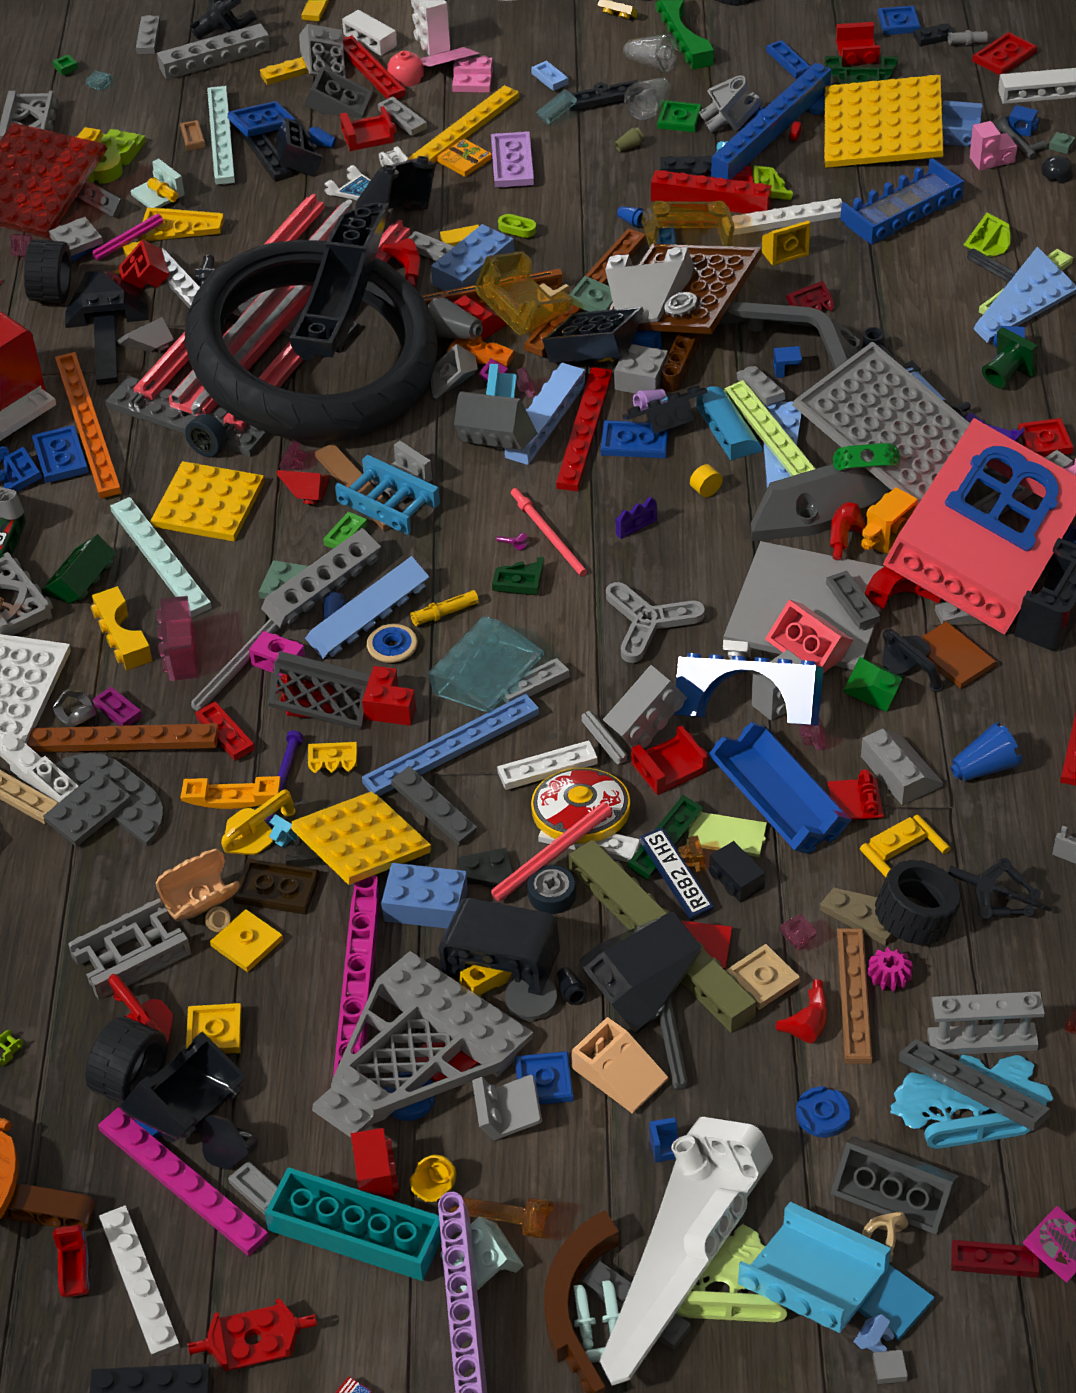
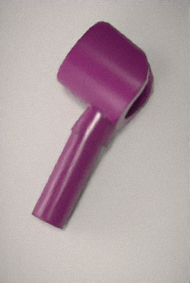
M520 533L516 538L497 536L496 538L498 542L513 544L517 550H522L529 544V542L524 541L528 537L525 533Z

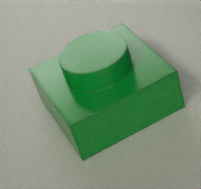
M69 54L52 61L53 67L61 75L69 74L79 69L78 63Z

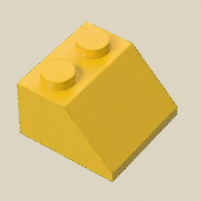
M809 220L771 231L762 236V253L772 266L809 255L811 224Z

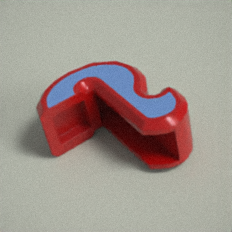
M80 1224L56 1228L53 1231V1239L58 1250L59 1293L63 1298L87 1295L90 1291L88 1278L89 1254L84 1229Z

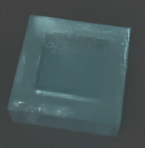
M95 70L85 82L86 86L102 90L112 81L110 74Z

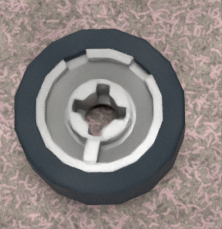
M547 865L541 867L529 877L527 885L530 904L536 910L557 914L564 912L574 903L576 882L573 874L568 869L559 865Z

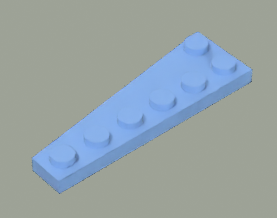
M779 401L767 406L763 403L797 445L802 413L792 405L793 402ZM763 442L766 484L768 488L770 482L790 477V474Z

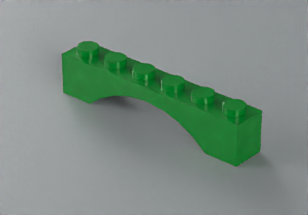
M657 0L655 2L656 12L660 13L662 22L667 25V30L672 34L674 43L678 44L679 51L683 53L685 62L689 63L692 70L714 66V49L709 41L689 31L681 22L684 16V0Z

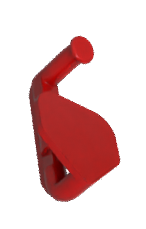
M111 974L108 981L113 990L114 999L116 1001H123L131 1011L125 1017L161 1031L165 1034L167 1044H169L173 1015L167 1006L158 999H150L141 1005L117 974Z

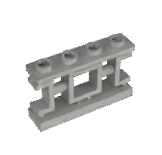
M160 898L148 902L144 906L126 913L108 924L101 925L97 929L79 936L68 943L71 956L77 965L90 960L96 969L86 975L98 1000L113 994L108 981L111 974H117L126 986H129L191 954L188 938L180 928L167 933L162 926L170 918ZM152 923L154 929L143 934L141 928ZM136 937L142 947L121 957L116 947ZM160 937L163 942L152 947L149 942ZM106 946L108 952L97 957L94 952ZM114 960L117 965L105 971L103 965Z

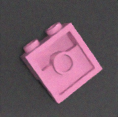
M483 55L479 58L467 56L455 60L452 83L453 92H490L493 74L492 58Z

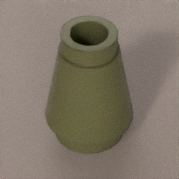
M638 127L635 129L631 128L614 144L616 149L621 152L640 146L644 142V136Z

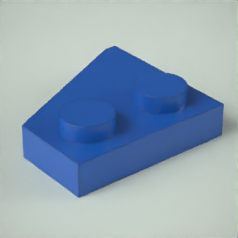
M24 447L4 457V471L7 472V478L4 479V488L17 492L43 478Z

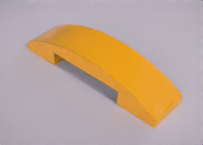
M280 776L256 777L255 783L209 784L208 778L184 779L181 801L197 806L218 809H239L259 806L279 793L281 778Z

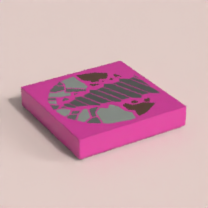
M1056 1206L1023 1241V1244L1067 1283L1076 1273V1222Z

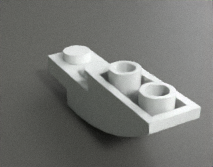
M12 731L0 739V756L10 764V770L35 790L57 802H61L79 787L46 756L41 758Z

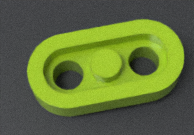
M512 214L502 215L498 219V228L504 233L523 238H530L536 234V223L532 219Z

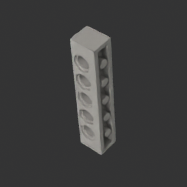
M257 24L157 53L159 69L166 80L267 52L270 51L269 36L263 26Z
M363 528L265 597L261 609L279 628L286 623L292 624L301 612H308L313 608L315 602L319 599L323 601L334 588L340 589L347 582L348 578L351 576L354 578L359 575L363 567L373 565L379 558L378 552L381 546Z

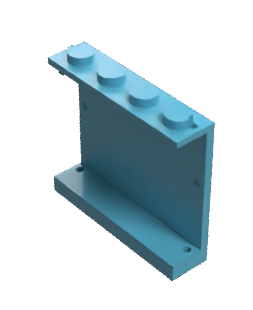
M790 1202L785 1207L783 1226L752 1264L749 1265L743 1261L739 1263L738 1284L795 1311L797 1314L818 1322L824 1327L840 1333L889 1269L891 1248Z

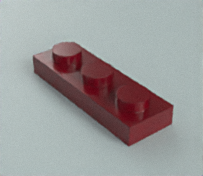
M952 1240L951 1271L1038 1278L1039 1258L1024 1245Z

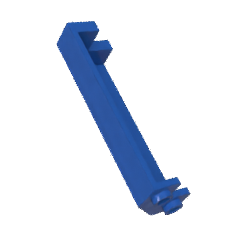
M751 722L743 729L742 734L737 740L723 736L715 743L714 748L708 754L794 851L811 853L816 850V844L824 840L831 842L837 839L852 820L765 725Z

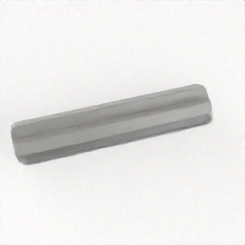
M592 711L583 713L581 716L582 722L614 762L618 765L627 761V753Z

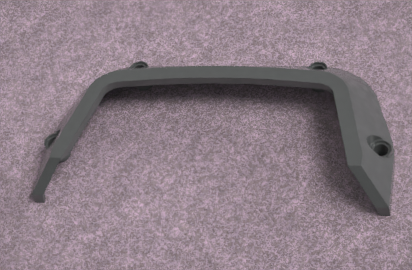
M733 302L719 322V324L747 322L746 326L751 331H761L764 329L765 321L815 327L820 333L834 370L861 350L859 339L851 331L825 313L810 307ZM833 464L770 482L751 522L752 541L809 536L831 529L834 513L842 504L847 502L858 504L861 515L864 517L872 505L877 504L884 494L892 490L865 467L838 471Z

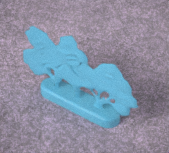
M962 1054L958 1060L1045 1106L1047 1102L1053 1100L1047 1085L1028 1079L1032 1076L1035 1065L1020 1055L1000 1059L998 1064L992 1069L986 1068L981 1059ZM914 1072L909 1073L903 1080V1084L897 1087V1090L894 1092L896 1102L891 1104L890 1113L901 1116L905 1125L913 1129L926 1125L929 1119L940 1121L929 1125L924 1132L927 1145L933 1149L1021 1136L1031 1131L999 1113L981 1115L983 1111H987L990 1108L927 1075ZM935 1106L941 1109L945 1116L942 1117L941 1113H938L936 1116L929 1110V1107ZM948 1107L952 1108L950 1113H947L945 1109ZM959 1109H969L974 1114L973 1117L951 1119L952 1114ZM923 1112L928 1113L930 1117H924Z

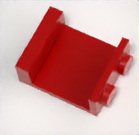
M873 22L836 24L835 41L839 56H842V66L879 63L880 45H875L873 39Z

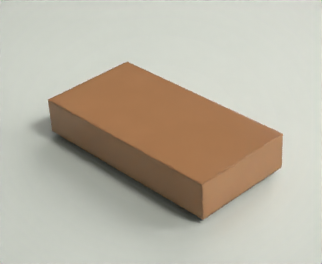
M199 120L180 123L187 151L206 148Z

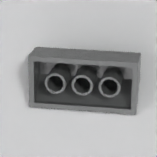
M460 392L458 394L454 426L462 442L522 450L538 434L521 399Z
M853 1136L846 1142L830 1194L883 1215L903 1212L909 1225L936 1235L951 1202L959 1176Z

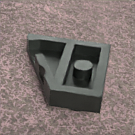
M506 848L457 857L459 870L466 871L468 884H481L485 887L493 888L494 884H500L513 873Z

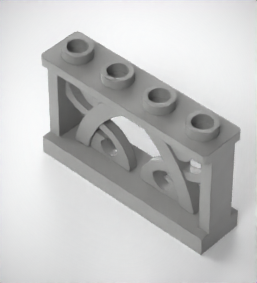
M8 91L0 122V152H8L9 149L41 148L46 150L47 144L50 143V132H53V120L56 119L55 109H58V99L54 97L53 91L38 94H16V91ZM29 114L38 119L25 128L22 123L17 122Z
M7 552L3 554L4 557L0 558V588L19 591L14 605L0 602V609H5L4 612L0 613V634L12 636L45 619H52L51 610L53 606L48 597L44 598L42 596V591L38 584L32 583L29 573L27 571L23 572L18 559L12 558ZM8 570L11 574L4 576L3 572ZM34 604L38 608L32 610L29 606Z

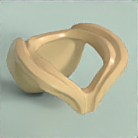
M903 1212L880 1215L872 1218L867 1223L862 1235L871 1239V1235L876 1228L888 1231L885 1246L891 1248L890 1262H892L896 1232L904 1230L908 1226V1220Z

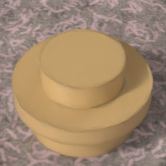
M220 906L209 909L205 916L207 927L214 932H221L231 922L228 910Z

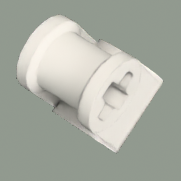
M394 147L392 151L386 153H379L382 167L408 160L399 147Z

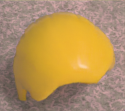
M431 1155L425 1157L418 1163L414 1174L410 1177L411 1190L418 1198L425 1202H436L445 1193L452 1190L456 1182V1169L450 1160L444 1156Z

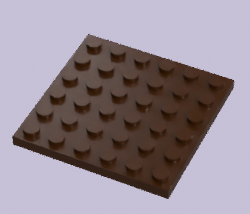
M652 244L639 265L664 262L668 249L688 247L694 264V270L690 281L680 293L690 292L695 294L698 304L695 310H691L690 314H684L683 317L678 315L673 318L672 315H667L665 312L659 321L639 323L637 330L712 334L762 256L761 247ZM613 303L608 310L614 309Z

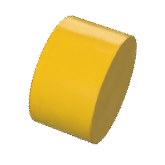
M704 464L697 468L690 478V486L702 497H709L715 494L723 482L722 475L709 464Z

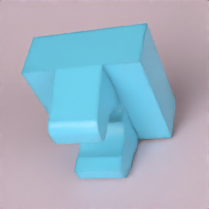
M275 814L270 821L274 828L269 837L282 848L291 840L297 843L300 837L291 829L292 824Z

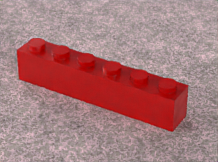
M655 170L651 180V201L744 214L767 211L771 206L772 185L727 180L724 178L689 175L664 170Z

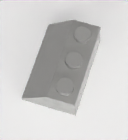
M881 729L862 738L861 758L901 805L943 786V782L902 735Z

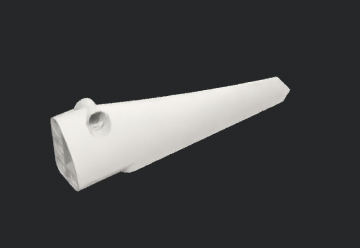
M700 1117L686 1136H682L673 1142L672 1151L676 1161L660 1210L621 1312L600 1359V1363L612 1385L631 1379L745 1213L747 1197L773 1161V1155L763 1133L754 1125Z

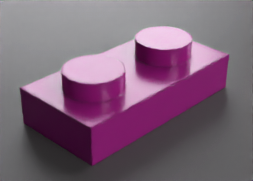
M109 687L93 699L94 706L119 726H130L142 717L141 710L113 687Z

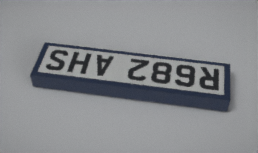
M658 828L640 836L639 841L689 919L693 920L712 911L713 904L663 828Z

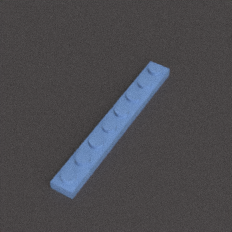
M524 694L362 776V783L369 792L381 796L395 789L391 785V779L408 766L412 767L419 775H422L539 715V708L527 694Z

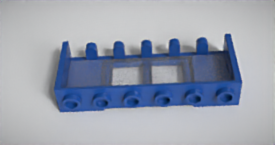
M931 158L929 159L928 173L924 174V170L917 167L914 170L912 181L909 182V178L903 174L899 178L898 188L894 189V185L887 182L884 185L883 195L878 197L879 193L871 190L868 203L864 205L863 200L859 197L854 199L853 208L845 202L841 203L840 220L848 228L873 245L918 219L963 198L964 180Z

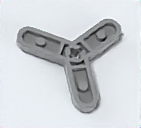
M611 583L606 588V600L632 621L620 648L621 658L629 663L638 662L644 657L656 629L701 622L704 618V606L698 601L651 606L623 583Z

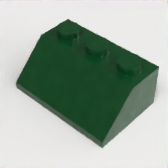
M96 534L72 551L41 588L42 594L68 604L77 599L81 601L89 593L88 587L95 585L100 580L101 576L99 574L101 571H106L113 564L111 559L115 556L116 552Z

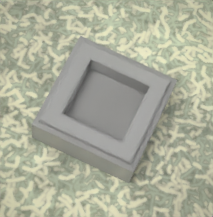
M902 1350L873 1353L872 1358L878 1384L907 1381L908 1376Z

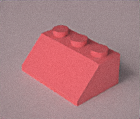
M788 600L765 638L766 641L781 652H785L788 649L801 660L816 661V666L823 667V673L842 660L853 642L852 638L804 604Z

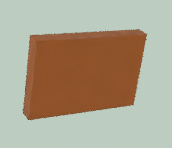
M947 621L921 637L930 646L931 652L928 658L936 664L940 673L960 689L995 667L996 661Z

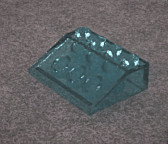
M483 615L428 672V676L435 695L490 713L541 659L544 651L504 622Z

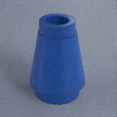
M318 126L311 127L308 131L311 137L309 140L311 144L334 148L337 141L336 137Z
M621 206L617 211L619 218L635 228L644 226L647 221V213L642 208Z

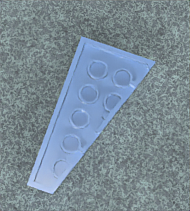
M1037 247L978 320L974 330L989 343L994 340V334H997L999 325H1021L1076 293V285Z

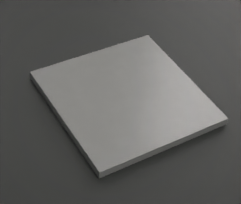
M760 541L724 633L723 641L748 642L751 648L782 654L783 652L766 641L765 638L788 600L804 604L853 639L842 660L834 666L854 670L859 657L865 658L876 624L858 629L826 585V577L847 570L865 594L870 579L883 566L845 558L834 560L830 555ZM874 606V608L880 614L881 608Z

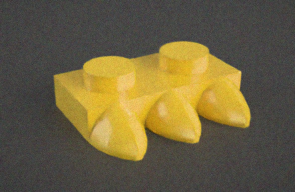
M357 742L308 744L309 769L315 774L321 768H327L333 773L338 767H343L346 771L350 772L357 766Z

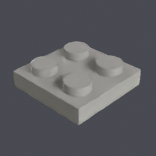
M86 217L76 219L73 222L58 226L49 231L53 241L67 242L71 256L103 244L102 236Z

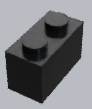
M735 841L710 854L709 872L715 880L718 879L724 885L727 893L730 896H734L740 903L764 889L765 872Z

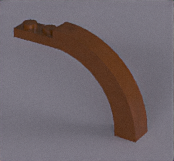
M606 1210L594 1215L581 1224L563 1243L552 1262L545 1285V1325L551 1350L557 1363L566 1360L571 1373H577L580 1378L579 1385L583 1393H605V1386L573 1331L569 1318V1306L574 1285L577 1284L586 1269L600 1256L619 1246V1231Z

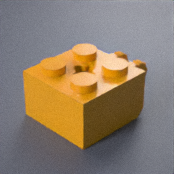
M897 487L884 494L882 499L877 504L872 505L867 511V526L862 531L864 539L861 546L868 550L874 548L883 554L889 553L897 536L917 507L918 499Z

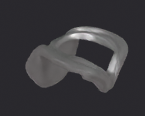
M70 689L63 691L53 706L58 720L70 727H75L96 715L92 702L82 691ZM68 696L77 698L83 704V706L76 708L69 717L65 714L62 703Z

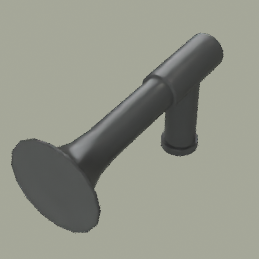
M1009 116L999 118L994 124L999 132L1008 133L1018 148L1030 160L1036 157L1035 151L1047 147L1045 140L1032 145H1028L1010 128Z

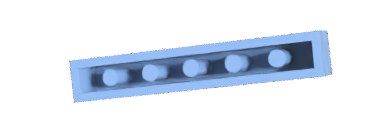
M561 363L557 370L553 371L549 381L544 383L539 395L534 397L531 406L526 409L538 434L522 450L504 448L505 458L526 465L530 464L585 387V369Z
M411 556L310 630L305 639L322 659L328 655L334 657L343 649L341 646L347 642L349 645L359 637L358 633L360 631H369L376 625L375 620L379 617L382 620L393 612L391 608L395 605L401 607L410 599L408 597L410 594L414 593L417 595L426 587L424 583L429 576Z

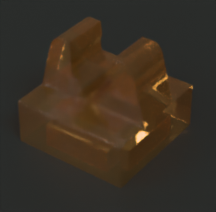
M698 835L688 837L689 844L678 848L680 856L688 867L694 866L696 872L706 870L704 854Z

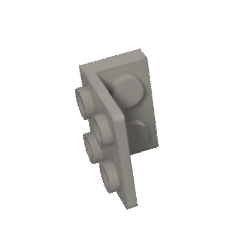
M402 441L394 444L395 462L390 465L429 483L432 480L431 461ZM371 480V483L375 486L379 484V482ZM387 488L384 492L393 496L397 491ZM405 496L400 502L404 501L409 496Z
M533 1075L525 1076L497 1088L490 1085L483 1077L472 1080L479 1127L493 1141L542 1122L536 1081Z

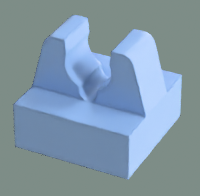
M882 1314L867 1319L855 1338L854 1343L861 1349L868 1348L873 1352L886 1351L887 1348L881 1343V1337L885 1341L893 1340L894 1334L888 1327L890 1321Z

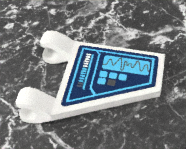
M352 165L347 168V171L350 172L347 178L351 181L338 188L332 180H329L325 183V186L328 187L325 189V193L357 200L371 180L362 175Z

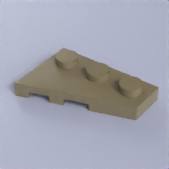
M833 888L820 903V911L851 928H862L864 935L885 946L893 937V934L887 932L884 926L880 924L875 914V901L877 897Z

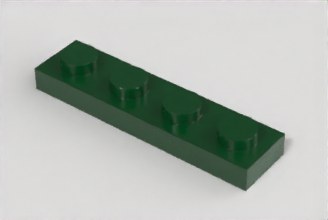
M682 795L655 830L662 827L673 845L676 846L701 815L703 807ZM643 846L638 849L627 865L628 868L647 880L657 870Z

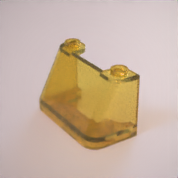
M523 251L486 256L476 281L477 294L517 334H529L569 310L573 299L567 293L558 292L552 299L530 277L533 264Z

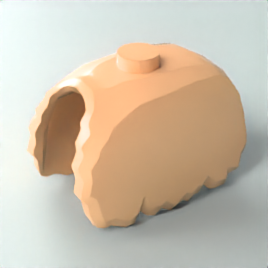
M218 849L204 851L200 856L186 859L173 869L164 871L158 877L156 882L157 891L167 911L175 921H183L207 912L238 892L240 886L238 881L224 885L221 880V872L225 863L223 852H220Z

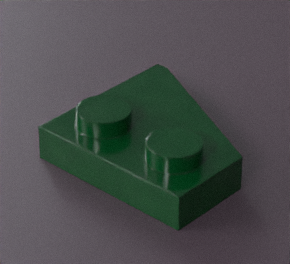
M538 557L537 562L526 565L522 561L511 566L496 568L492 582V591L538 595L544 567V557Z

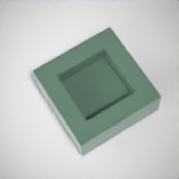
M1056 132L1049 144V149L1068 154L1074 144L1075 137Z

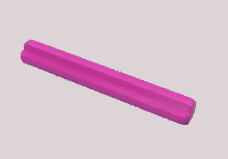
M158 213L93 250V256L99 261L163 224L162 216Z

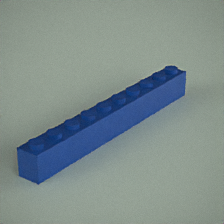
M814 63L712 156L711 176L731 180L825 93V87L830 86L832 69L822 64Z

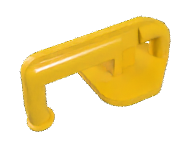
M286 789L282 790L256 810L245 808L229 818L225 834L221 840L224 852L258 855L269 847L274 841L269 837L272 829L264 820L280 808L284 816L290 817L295 814L290 792Z

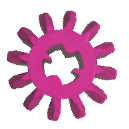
M888 946L885 952L877 949L875 956H871L869 960L870 967H868V975L872 978L873 986L881 984L882 991L888 987L894 992L896 986L904 989L906 983L910 982L913 969L912 961L908 960L907 953L900 954L899 948L895 951H890Z

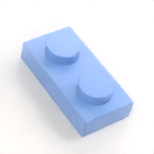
M548 61L531 67V73L553 91L568 85V77Z

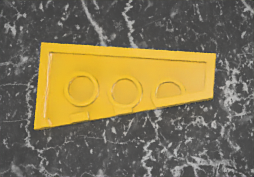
M147 207L143 222L158 213L162 216L164 222L138 237V240L154 241L220 234L225 220L224 214Z

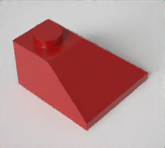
M277 470L278 477L296 498L303 499V503L316 504L317 500L323 501L330 475Z

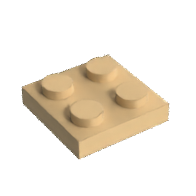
M764 944L726 970L729 975L731 974L737 979L739 985L746 992L752 993L756 999V1007L759 1010L800 983V977L767 944Z

